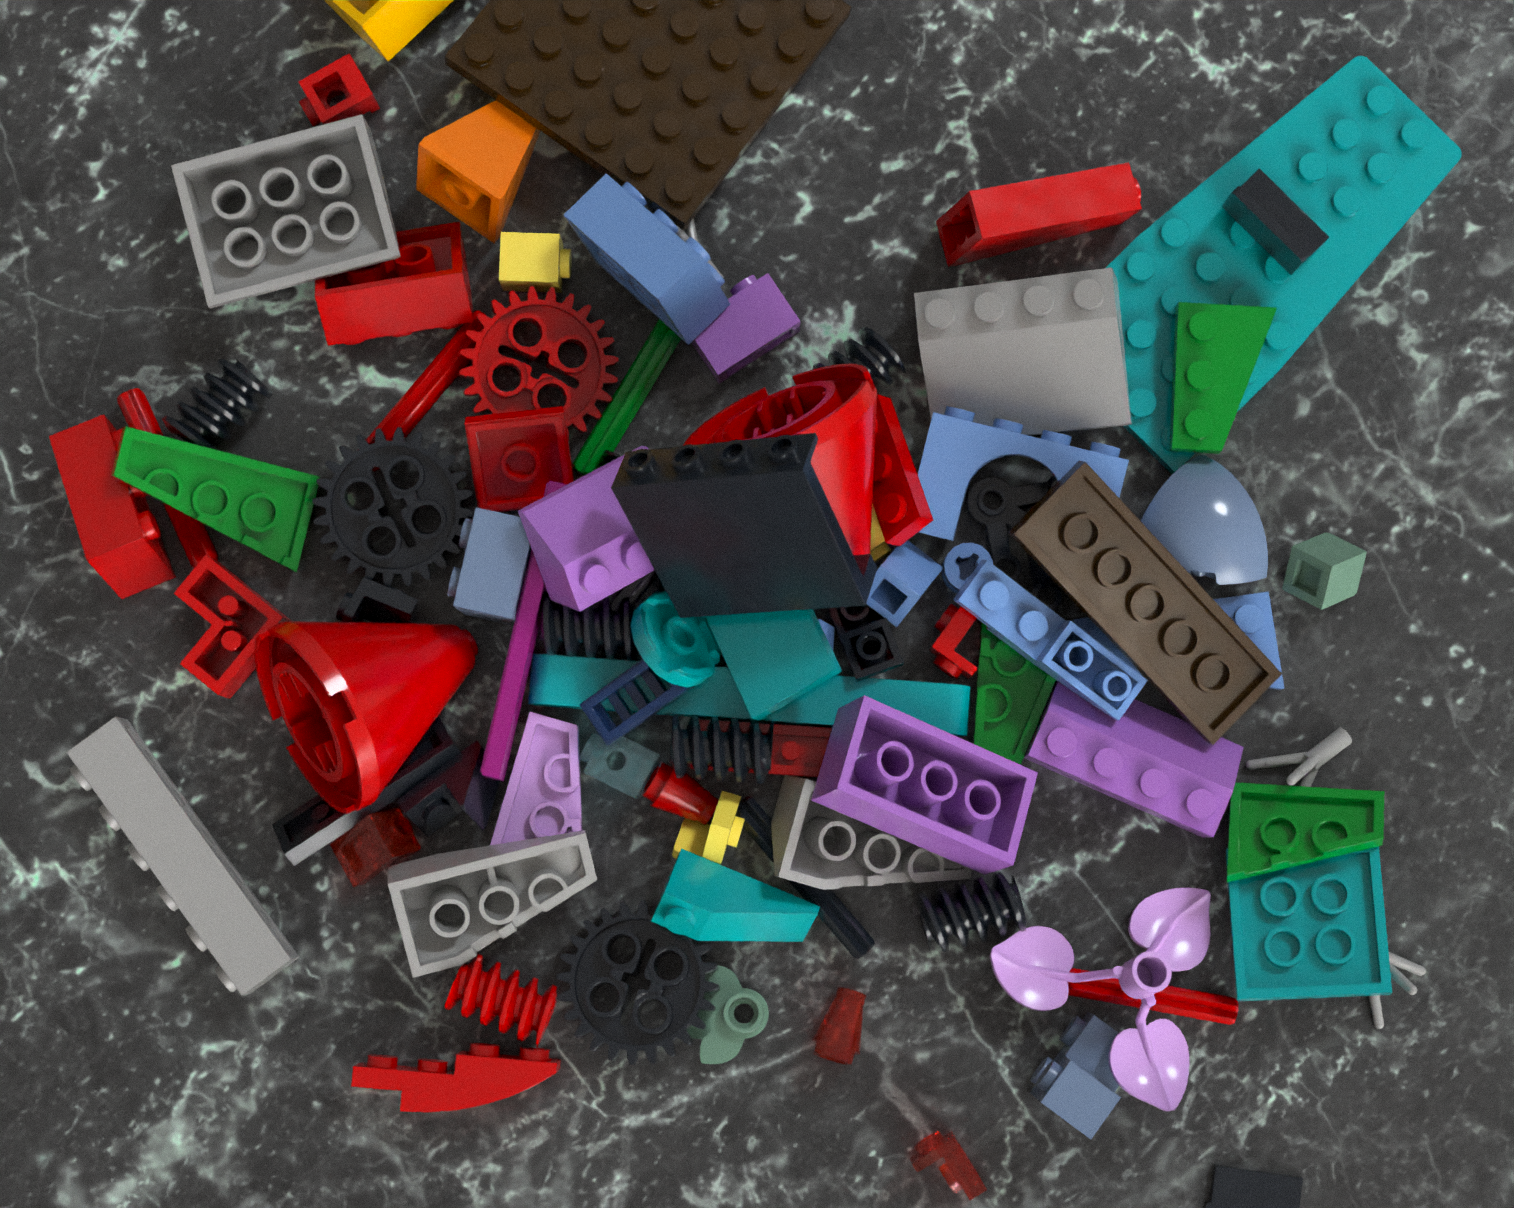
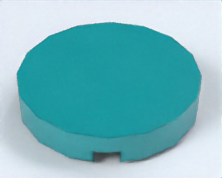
M666 591L652 594L633 611L631 631L634 644L642 659L656 675L673 685L688 688L700 685L716 671L714 668L720 662L721 650L705 616L680 618Z

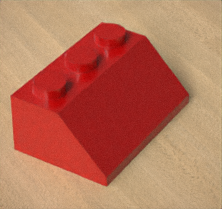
M460 221L397 231L396 236L401 258L315 280V300L328 346L342 343L355 345L367 339L385 336L404 337L416 331L434 328L452 329L461 324L473 322L472 293Z

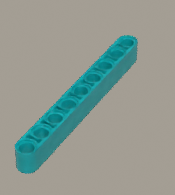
M533 654L530 667L528 704L582 709L579 704L639 661ZM715 667L714 670L716 671L700 685H696L656 714L684 717L697 716L698 718L717 717L718 719L725 720L738 719V721L755 720L751 718L727 667ZM835 675L758 722L771 723L774 721V723L833 727L838 708L865 695L950 734L967 736L971 687L958 684L867 678L857 682L855 677ZM642 676L636 679L649 701L652 702L656 699ZM658 676L666 689H670L671 685L669 682ZM625 688L618 691L633 713L638 712L639 709ZM608 699L601 703L606 711L616 712Z

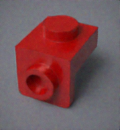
M951 603L934 626L941 634L929 651L937 656L932 663L945 674L955 680L958 679L960 674L969 679L978 668L955 652L954 649L977 618L963 607L957 608Z

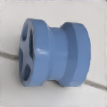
M961 543L955 546L944 558L941 577L946 587L952 592L958 593L981 560H988L993 564L989 552L981 545L975 543Z

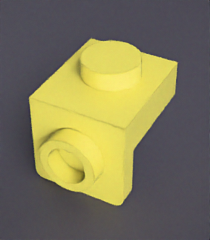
M722 791L711 825H703L698 821L684 819L672 856L677 859L682 848L721 865L727 845L737 847L745 819L736 816L741 796Z

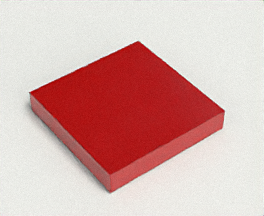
M564 406L465 417L464 424L478 508L495 512L520 510L543 498L546 484L549 481L569 484L574 481Z

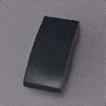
M867 604L865 606L827 608L857 682L904 665L887 618L881 616Z

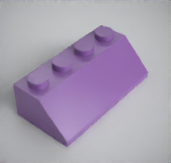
M1056 680L1024 758L1198 836L1209 838L1214 837L1233 793L1244 747L1222 737L1212 745L1206 742L1188 722L1136 699L1133 700L1120 720H1115Z

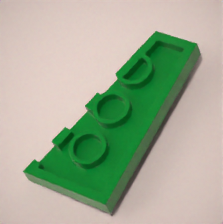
M123 426L111 473L112 476L276 563L297 572L314 505L312 502L316 497L318 489L316 481L320 478L319 476Z

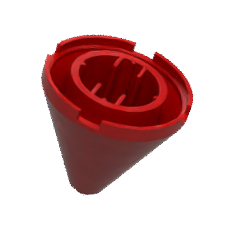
M837 364L806 371L792 377L796 386L771 395L768 394L766 387L711 417L697 428L683 444L699 445L729 442L732 440L816 433L818 441L810 461L853 555L870 554L877 389L866 367L858 364Z
M283 621L258 634L255 641L254 656L260 688L272 720L282 716L295 743L286 747L290 756L313 789L334 809L348 814L354 810L358 811L371 805L379 797L474 668L478 648L471 633L466 629L461 630L454 624Z

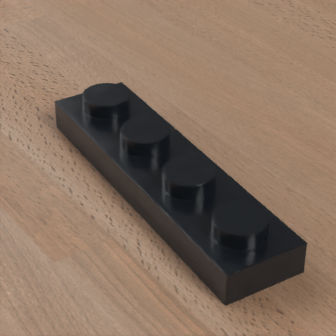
M438 716L382 793L371 805L358 811L354 810L344 814L330 806L318 794L272 824L283 853L295 866L307 857L318 853L333 840L350 829L359 826L367 818L393 801L400 799L458 755L460 750L441 718Z

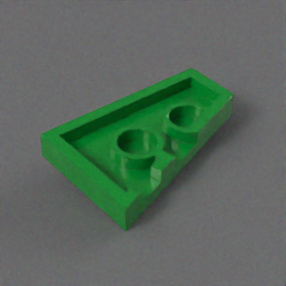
M1190 302L1177 303L1175 308L1169 451L1219 454L1222 451L1277 310L1276 307Z
M981 622L972 743L1021 765L1056 680L986 629L987 626Z
M1235 782L1230 801L1227 882L1382 846L1384 839L1385 791Z

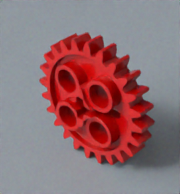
M534 286L529 287L527 300L522 302L514 290L510 291L509 306L507 308L497 300H492L491 308L495 316L491 319L481 313L476 315V320L483 330L482 332L467 330L465 336L475 344V348L461 349L459 355L466 360L472 361V366L459 370V377L473 379L474 384L463 391L464 397L479 396L480 401L472 411L474 415L486 410L491 414L541 409L537 400L538 392L544 387L551 386L561 391L564 397L563 406L568 440V427L571 425L583 434L587 431L582 417L587 415L592 419L599 420L602 415L594 403L596 401L609 403L612 400V397L602 390L603 385L616 384L618 381L617 377L605 372L606 367L619 362L618 357L604 355V349L614 342V338H599L597 335L605 321L601 319L590 324L586 320L592 307L589 304L582 307L578 312L572 309L574 303V294L572 293L565 298L562 304L556 302V293L553 287H550L545 300L538 299ZM520 322H530L538 328L540 340L531 347L521 346L514 339L513 328ZM564 343L577 344L584 352L583 364L577 368H569L563 365L558 358L559 347ZM506 346L531 361H535L539 355L547 358L545 366L548 369L576 379L579 382V386L572 388L547 373H543L539 379H535L530 376L531 366L500 354L498 348ZM500 366H509L515 369L520 378L519 386L513 391L508 392L498 389L492 379L495 369Z

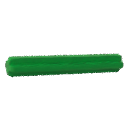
M660 319L573 462V468L583 476L594 471L596 467H602L606 464L602 458L603 452L605 450L614 452L681 340Z

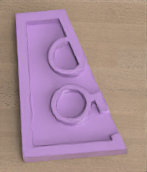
M529 712L490 845L582 831L578 725Z

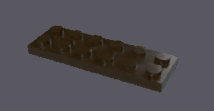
M1078 461L1008 532L1206 742L1214 745L1282 675L1275 665L1085 461Z

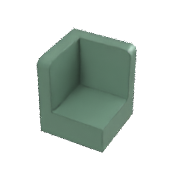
M1327 532L1293 545L1282 590L1321 610L1350 598L1357 593L1367 551Z

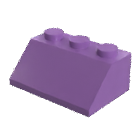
M641 445L640 447H638V448H636V449H634V450H632V451H636V450H639V449H648V448H647L646 446H642V445ZM624 455L518 510L550 600L579 612L655 570L611 489Z

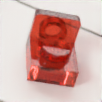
M398 808L367 815L354 825L352 829L330 844L353 887L366 884L397 859L411 856L421 849L413 834L411 824Z
M936 1131L914 1146L917 1153L910 1157V1160L916 1172L923 1170L943 1157L946 1163L938 1168L954 1194L963 1189L969 1200H972L987 1190L983 1180L952 1131L945 1136H942L940 1131Z

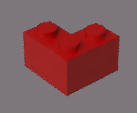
M208 555L202 558L174 592L178 598L212 624L181 661L180 665L217 695L231 699L256 669L254 654L255 641L258 634L273 627L275 624L291 620L220 562Z

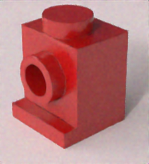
M350 53L298 81L306 95L305 98L298 102L313 127L321 122L324 125L363 115L368 111L373 113L380 109ZM342 95L346 97L343 101L330 107V101L334 96Z

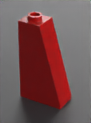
M1128 162L969 191L936 221L948 267L957 266L1122 224L1142 209L1140 203L1141 188L1137 179L1133 177Z

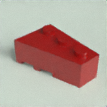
M105 414L50 435L49 439L86 560L121 599H124L176 578V575L162 542L156 519L146 501L145 496L148 494L111 475L123 428L116 430Z

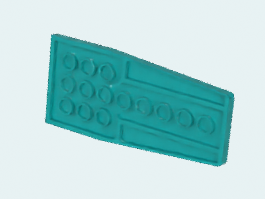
M1356 56L1144 230L1106 267H1112L1118 280L1132 425H1124L1123 427L1171 475L1195 454L1193 452L1169 451L1175 308L1177 303L1190 302L1277 308L1237 410L1238 412L1284 366L1461 159L1462 152L1460 147L1367 57ZM1259 168L1329 236L1292 275L1222 208L1229 195L1238 186L1241 187Z

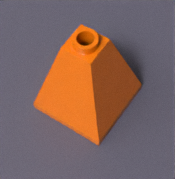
M495 100L422 139L418 145L416 190L495 244L505 226L538 140L540 130Z

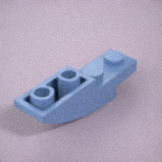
M981 560L953 599L984 623L988 631L1024 658L1115 720H1120L1148 681L1070 620H1064L988 560Z

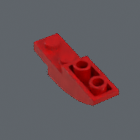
M470 1043L469 1051L457 1053L455 1070H447L448 1061L418 1059L417 1067L397 1065L398 1057L371 1054L368 1055L367 1063L360 1062L353 1066L351 1087L402 1091L400 1112L453 1111L489 1104L534 1087L560 1070L561 1059L549 1058V1049L520 1047L519 1055L499 1054L500 1045L487 1043Z

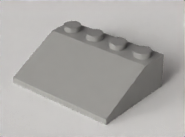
M362 114L171 165L209 308L401 258L371 129Z
M1112 267L914 293L918 342L931 419L933 412L944 415L946 406L975 413L973 422L992 426L994 418L1022 424L1021 434L1028 436L1042 435L1043 430L1064 433L1132 425L1118 280Z

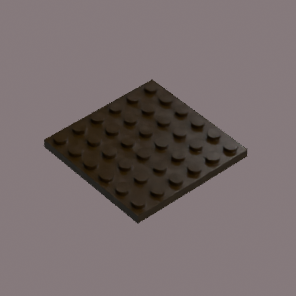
M490 0L445 55V65L601 174H608L620 186L625 182H629L645 198L647 206L654 211L657 209L663 211L677 227L684 231L850 16L852 6L843 0Z

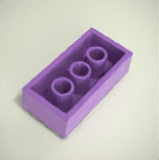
M864 695L838 708L811 800L985 875L1014 865L1038 772Z

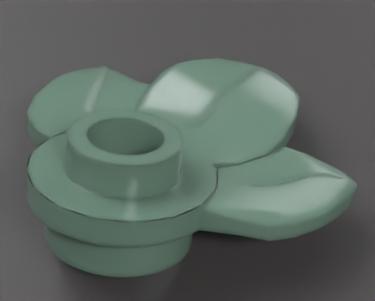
M719 965L717 971L706 975V981L720 986V991L706 993L705 1000L711 1002L716 1007V1010L711 1012L700 1011L698 1017L706 1024V1030L693 1026L687 1030L691 1038L702 1039L700 1061L703 1064H722L732 1060L738 1055L745 1039L758 1035L765 1028L769 1017V1010L765 999L752 989L742 988L735 973ZM741 1004L751 1006L754 1011L753 1018L748 1023H739L735 1019V1009Z

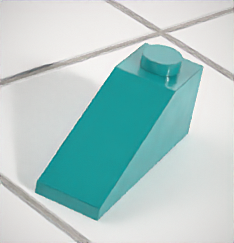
M681 848L668 876L651 922L666 927L675 934L685 935L697 941L803 942L818 915L820 906Z

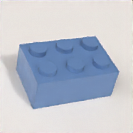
M605 174L564 216L595 262L689 345L730 305L721 289L725 280L708 263L711 259L710 255L695 239L689 237L684 242L676 235L679 231L677 226L663 211L657 209L652 214L644 207L647 201L633 185L625 182L620 186L608 174Z

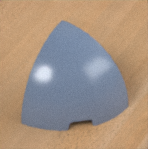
M1200 455L1185 463L1159 489L1144 513L1141 522L1191 575H1205L1216 580V583L1219 585L1247 583L1266 578L1268 570L1266 536L1258 511L1247 491L1232 473L1205 455Z

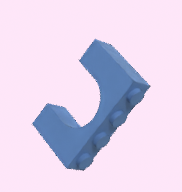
M946 406L944 415L933 412L918 471V477L933 521L920 530L919 533L954 541L970 481L984 465L1005 456H1022L1033 459L1045 466L1053 474L1057 482L1078 461H1085L1107 486L1120 497L1129 462L1127 459L1118 458L1120 448L1097 442H1091L1089 450L1070 446L1071 436L1048 430L1042 431L1041 438L1021 434L1022 424L994 418L992 426L973 422L975 413Z

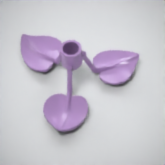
M1174 888L1155 893L1142 900L1132 911L1128 931L1131 939L1137 945L1147 950L1125 962L1122 967L1116 966L1111 969L1070 973L1074 964V953L1070 943L1058 931L1043 926H1033L1026 928V931H1018L991 949L990 961L997 981L1013 1000L1031 1010L1050 1011L1065 1004L1069 993L1068 982L1080 983L1110 978L1119 979L1122 990L1131 998L1141 999L1142 1004L1135 1019L1137 1029L1129 1028L1119 1032L1111 1043L1108 1054L1110 1071L1118 1085L1133 1097L1163 1111H1173L1177 1108L1188 1082L1189 1051L1187 1042L1181 1030L1172 1021L1158 1019L1146 1025V1017L1150 1008L1156 1004L1154 994L1168 986L1172 972L1187 971L1194 968L1204 959L1208 951L1211 936L1209 919L1211 895L1208 890Z

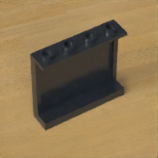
M816 433L732 440L729 442L699 445L688 444L658 449H639L625 453L611 489L680 618L866 605L877 566L871 554L853 555L810 461L818 441Z

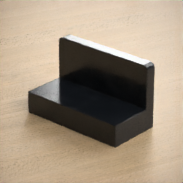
M1260 168L1241 187L1238 186L1222 205V208L1290 275L1329 238Z

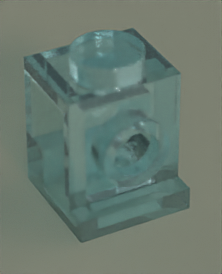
M592 733L580 756V760L587 763L583 773L635 799H639L660 758L658 753L624 736L607 746L601 736ZM615 751L622 752L626 758L625 766L617 771L611 770L607 764L608 756Z

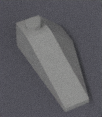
M784 775L771 821L774 873L776 877L823 890L840 889V887L881 886L890 883H922L970 879L972 869L812 801L811 798L816 785L815 781Z
M585 830L439 853L388 866L387 884L412 977L463 965L476 957L478 951L500 937L504 939L517 931L518 926L542 911H549L597 881V876Z

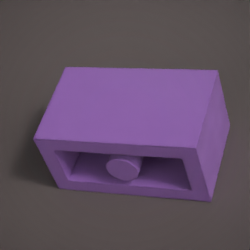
M768 273L758 280L755 275H751L737 283L730 290L733 295L728 298L730 305L691 342L719 384L800 332L801 321Z

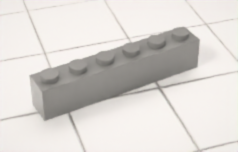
M115 716L66 752L74 762V765L70 767V771L76 781L86 791L93 789L103 803L99 807L102 817L115 831L123 830L132 843L127 848L129 854L142 870L147 871L150 868L161 883L156 888L158 894L172 911L180 909L190 923L185 928L188 936L202 952L207 949L211 952L219 964L215 968V972L229 991L234 992L237 989L241 995L250 994L299 958L297 952L128 719Z

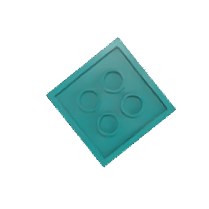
M1379 846L1227 882L1236 1001L1392 994ZM1228 849L1225 851L1226 870L1228 865Z

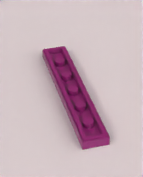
M549 481L546 484L544 497L567 484ZM532 549L480 770L486 778L504 781L540 626L543 594L547 592Z

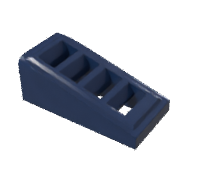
M642 659L579 705L605 744L609 746L679 699L695 686L686 688L669 683L671 688L667 690L658 675ZM641 676L656 697L652 702L649 701L636 681ZM625 688L639 709L635 714H633L618 692L621 689ZM607 699L623 721L618 726H616L601 704Z

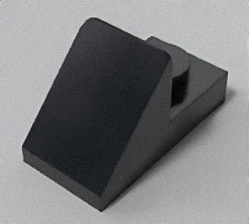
M477 740L397 800L403 812L427 837L448 824L451 819L463 810L482 831L485 830L500 780L486 778L480 772L485 749Z

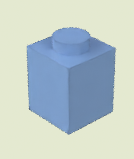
M907 540L900 547L897 546L876 571L866 604L881 616L887 618L895 627H898L936 579L943 567Z

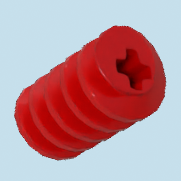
M479 953L469 964L464 963L460 967L451 986L444 1009L451 1010L462 1000L461 1014L463 1017L469 1018L480 1008V1024L487 1026L498 1015L499 1032L507 1033L517 1023V1040L525 1041L533 1031H536V1047H538L557 1003V986L552 984L543 995L538 994V978L533 977L524 987H520V970L517 969L505 980L501 979V963L498 961L487 972L482 971L483 955Z

